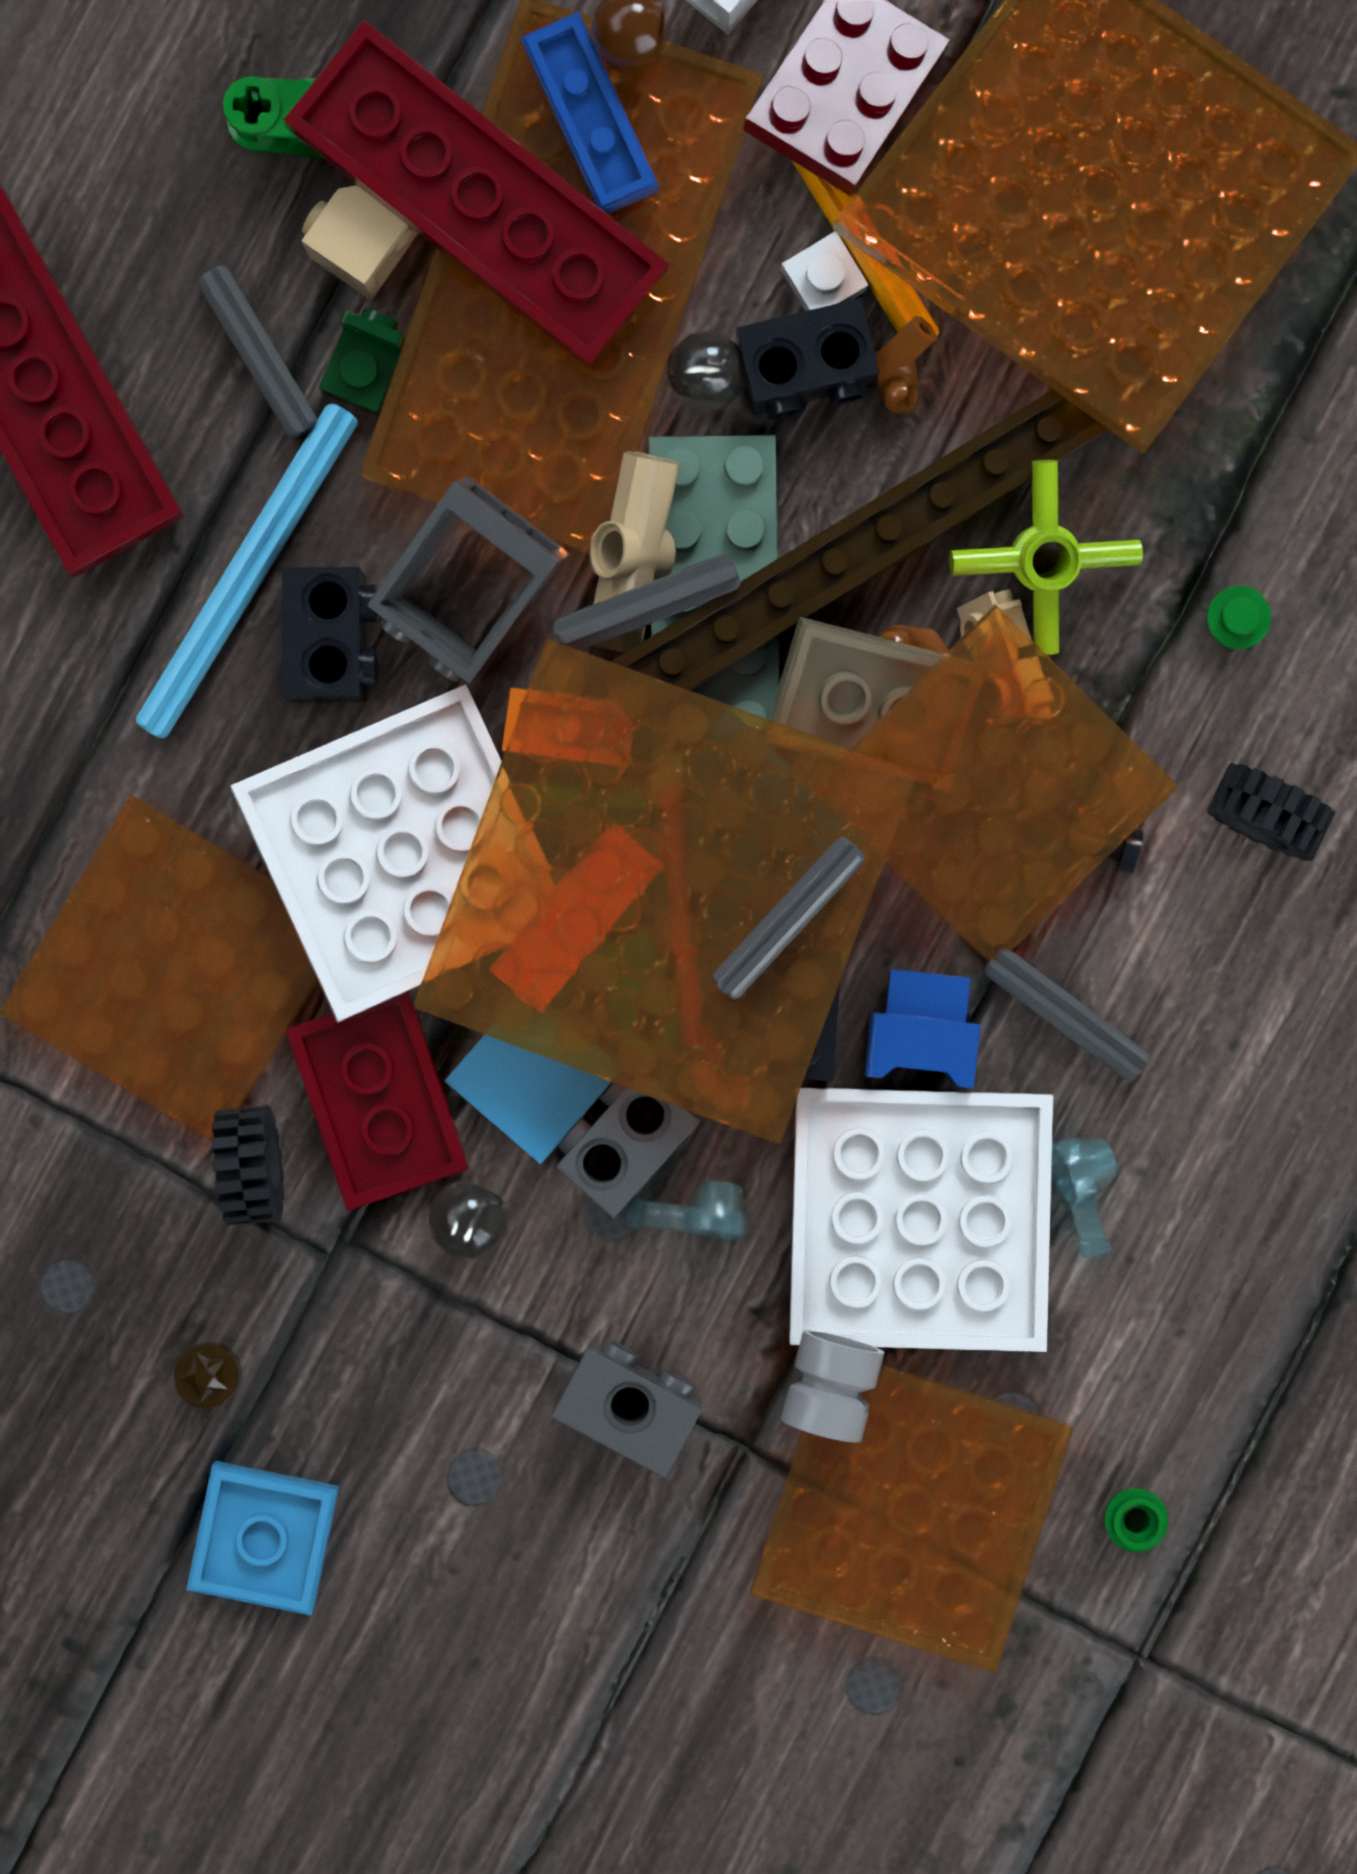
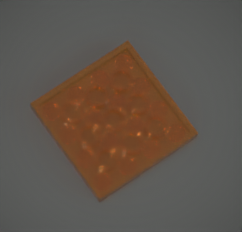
M994 604L813 787V793L988 962L991 959L998 962L995 954L1002 949L1009 952L1012 951L1179 786Z
M130 795L0 1009V1014L211 1141L214 1138L212 1122L214 1121L215 1112L217 1110L243 1107L286 1036L285 1029L292 1026L318 980L274 883L269 876L138 797Z
M882 1364L876 1388L861 1393V1396L869 1404V1415L861 1442H844L800 1431L751 1585V1595L996 1673L1074 1427L1067 1422Z

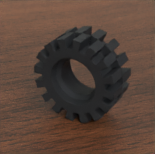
M1234 763L1228 765L1206 809L1210 816L1214 817L1220 824L1229 826L1230 830L1244 834L1248 839L1256 843L1260 842L1276 852L1279 850L1287 856L1297 857L1303 861L1313 860L1335 816V812L1332 811L1329 805L1321 803L1322 800L1314 795L1304 793L1305 790L1296 785L1291 786L1277 776H1268L1262 770L1256 768L1252 770L1246 765H1236Z
M262 1105L217 1110L212 1122V1132L214 1138L211 1139L212 1151L214 1152L212 1164L213 1172H216L215 1189L216 1194H219L218 1205L220 1212H223L224 1223H227V1226L280 1221L284 1210L282 1202L284 1201V1189L282 1186L284 1170L281 1169L282 1150L279 1148V1131L276 1128V1118L274 1113H272L271 1106Z

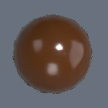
M602 0L594 11L591 32L596 52L609 67L625 73H633L647 70L660 62L665 31V7L659 0Z

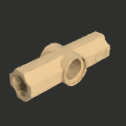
M624 452L611 519L599 525L593 534L590 544L591 566L599 576L594 604L671 573L675 562L676 549L674 539L666 528L680 462L645 453ZM646 626L596 646L625 653L643 642Z

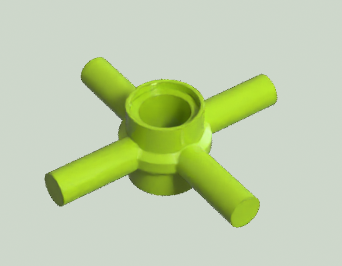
M1037 460L1032 461L1033 526L1022 531L1015 539L1012 547L951 550L949 553V569L951 576L1014 573L1024 586L1033 590L1034 654L1052 655L1059 653V590L1070 585L1076 579L1080 569L1141 565L1143 548L1140 540L1078 543L1067 529L1058 525V461ZM1055 542L1059 552L1057 563L1050 571L1037 574L1033 568V556L1036 550L1044 543Z

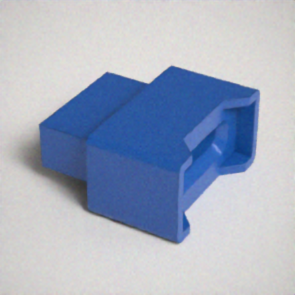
M889 969L884 1014L869 1012L862 1075L882 1078L895 1067L943 1072L953 1085L974 1088L981 1024L966 1023L971 978Z

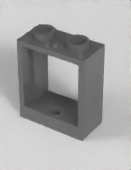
M468 476L453 481L367 606L381 616L378 619V623L388 634L404 643H409L412 640L431 655L428 659L429 663L440 674L452 681L460 682L463 679L470 684L487 672L571 554ZM459 518L532 573L478 650L406 596V593Z

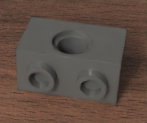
M606 1339L603 1346H600L590 1340L560 1395L551 1417L666 1478L702 1411V1400L693 1396L697 1387L687 1379L667 1369H663L658 1377L636 1364L640 1356L616 1341ZM626 1387H634L641 1390L649 1401L647 1410L635 1418L621 1416L612 1404V1398L619 1390Z

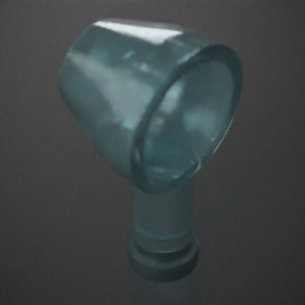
M1068 1138L1053 1142L1051 1172L1060 1193L1070 1203L1081 1243L1078 1246L1080 1255L1084 1258H1090L1105 1254L1112 1247L1109 1238L1105 1237L1094 1194L1117 1175V1164L1113 1151L1103 1138Z
M706 1180L701 1181L689 1206L642 1201V1197H633L628 1206L627 1226L632 1229H639V1226L684 1231L689 1234L710 1238L747 1239L748 1216L740 1185Z

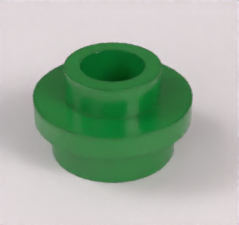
M1132 1487L1119 1491L1109 1500L1104 1511L1103 1520L1107 1535L1116 1546L1127 1552L1143 1553L1152 1550L1161 1543L1168 1530L1169 1517L1165 1505L1158 1496L1144 1488ZM1134 1508L1142 1509L1146 1514L1145 1523L1138 1529L1126 1528L1124 1518L1127 1512Z

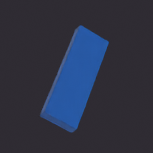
M579 11L521 37V44L594 204L605 213L610 214L659 192L656 178L600 56L596 52L594 43Z

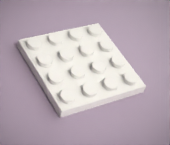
M466 684L230 785L231 792L337 1023L509 946L559 886Z
M796 1087L790 1345L800 1344L803 1330H814L853 1339L873 1347L1047 1352L1053 1095Z

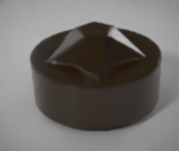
M202 1342L187 1350L178 1360L174 1372L175 1386L180 1396L189 1404L198 1408L217 1407L226 1402L238 1389L241 1381V1365L235 1353L227 1346L218 1342Z

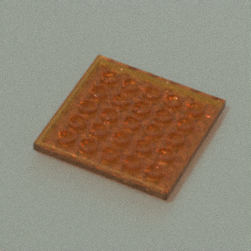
M1004 0L836 218L833 230L1142 454H1145L1356 169L1357 141L1159 0Z
M546 638L413 1008L780 1145L917 773ZM840 837L848 838L865 856V861L861 867L740 998L734 1000L728 997L714 984L712 980L713 973L836 839Z

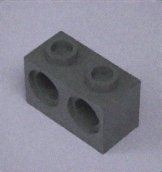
M644 1068L635 1078L624 1071L600 1097V1100L608 1108L591 1126L582 1118L557 1145L566 1155L556 1167L613 1218L616 1217L700 1123V1119ZM638 1097H652L662 1105L664 1120L656 1130L640 1132L630 1125L627 1118V1108ZM605 1144L613 1147L618 1152L621 1158V1169L614 1177L597 1179L587 1171L584 1159L586 1152L591 1147Z

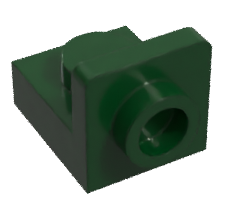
M364 308L361 316L344 310L339 321L343 331L318 388L321 393L380 417L409 347L404 335L397 331L399 323L387 315L368 308Z

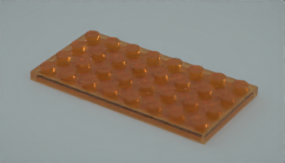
M520 0L482 114L593 202L521 44V37L574 14L576 11L543 0ZM580 13L593 41L591 32L593 17ZM666 41L663 42L660 62L644 71L622 72L609 67L600 56L659 185V192L608 215L669 263V269L591 368L588 369L436 248L360 472L362 479L438 504L453 481L470 476L557 544L590 555V544L594 532L599 525L611 519L623 454L627 451H639L746 133L743 131L746 117L756 104L763 83L762 73Z

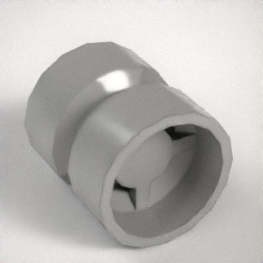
M803 1330L794 1363L795 1368L803 1375V1379L790 1385L789 1390H787L780 1420L789 1426L814 1435L844 1442H861L869 1415V1404L861 1396V1393L876 1388L884 1351L846 1337L814 1330Z

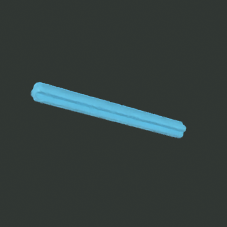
M336 404L325 406L314 428L311 429L136 716V723L147 732L164 739L173 729L357 427L358 420L349 411Z

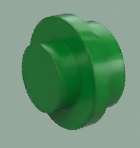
M1237 585L1222 590L1211 600L1206 612V625L1212 638L1221 646L1232 650L1247 649L1260 642L1267 634L1271 623V611L1266 599L1258 591L1247 586Z

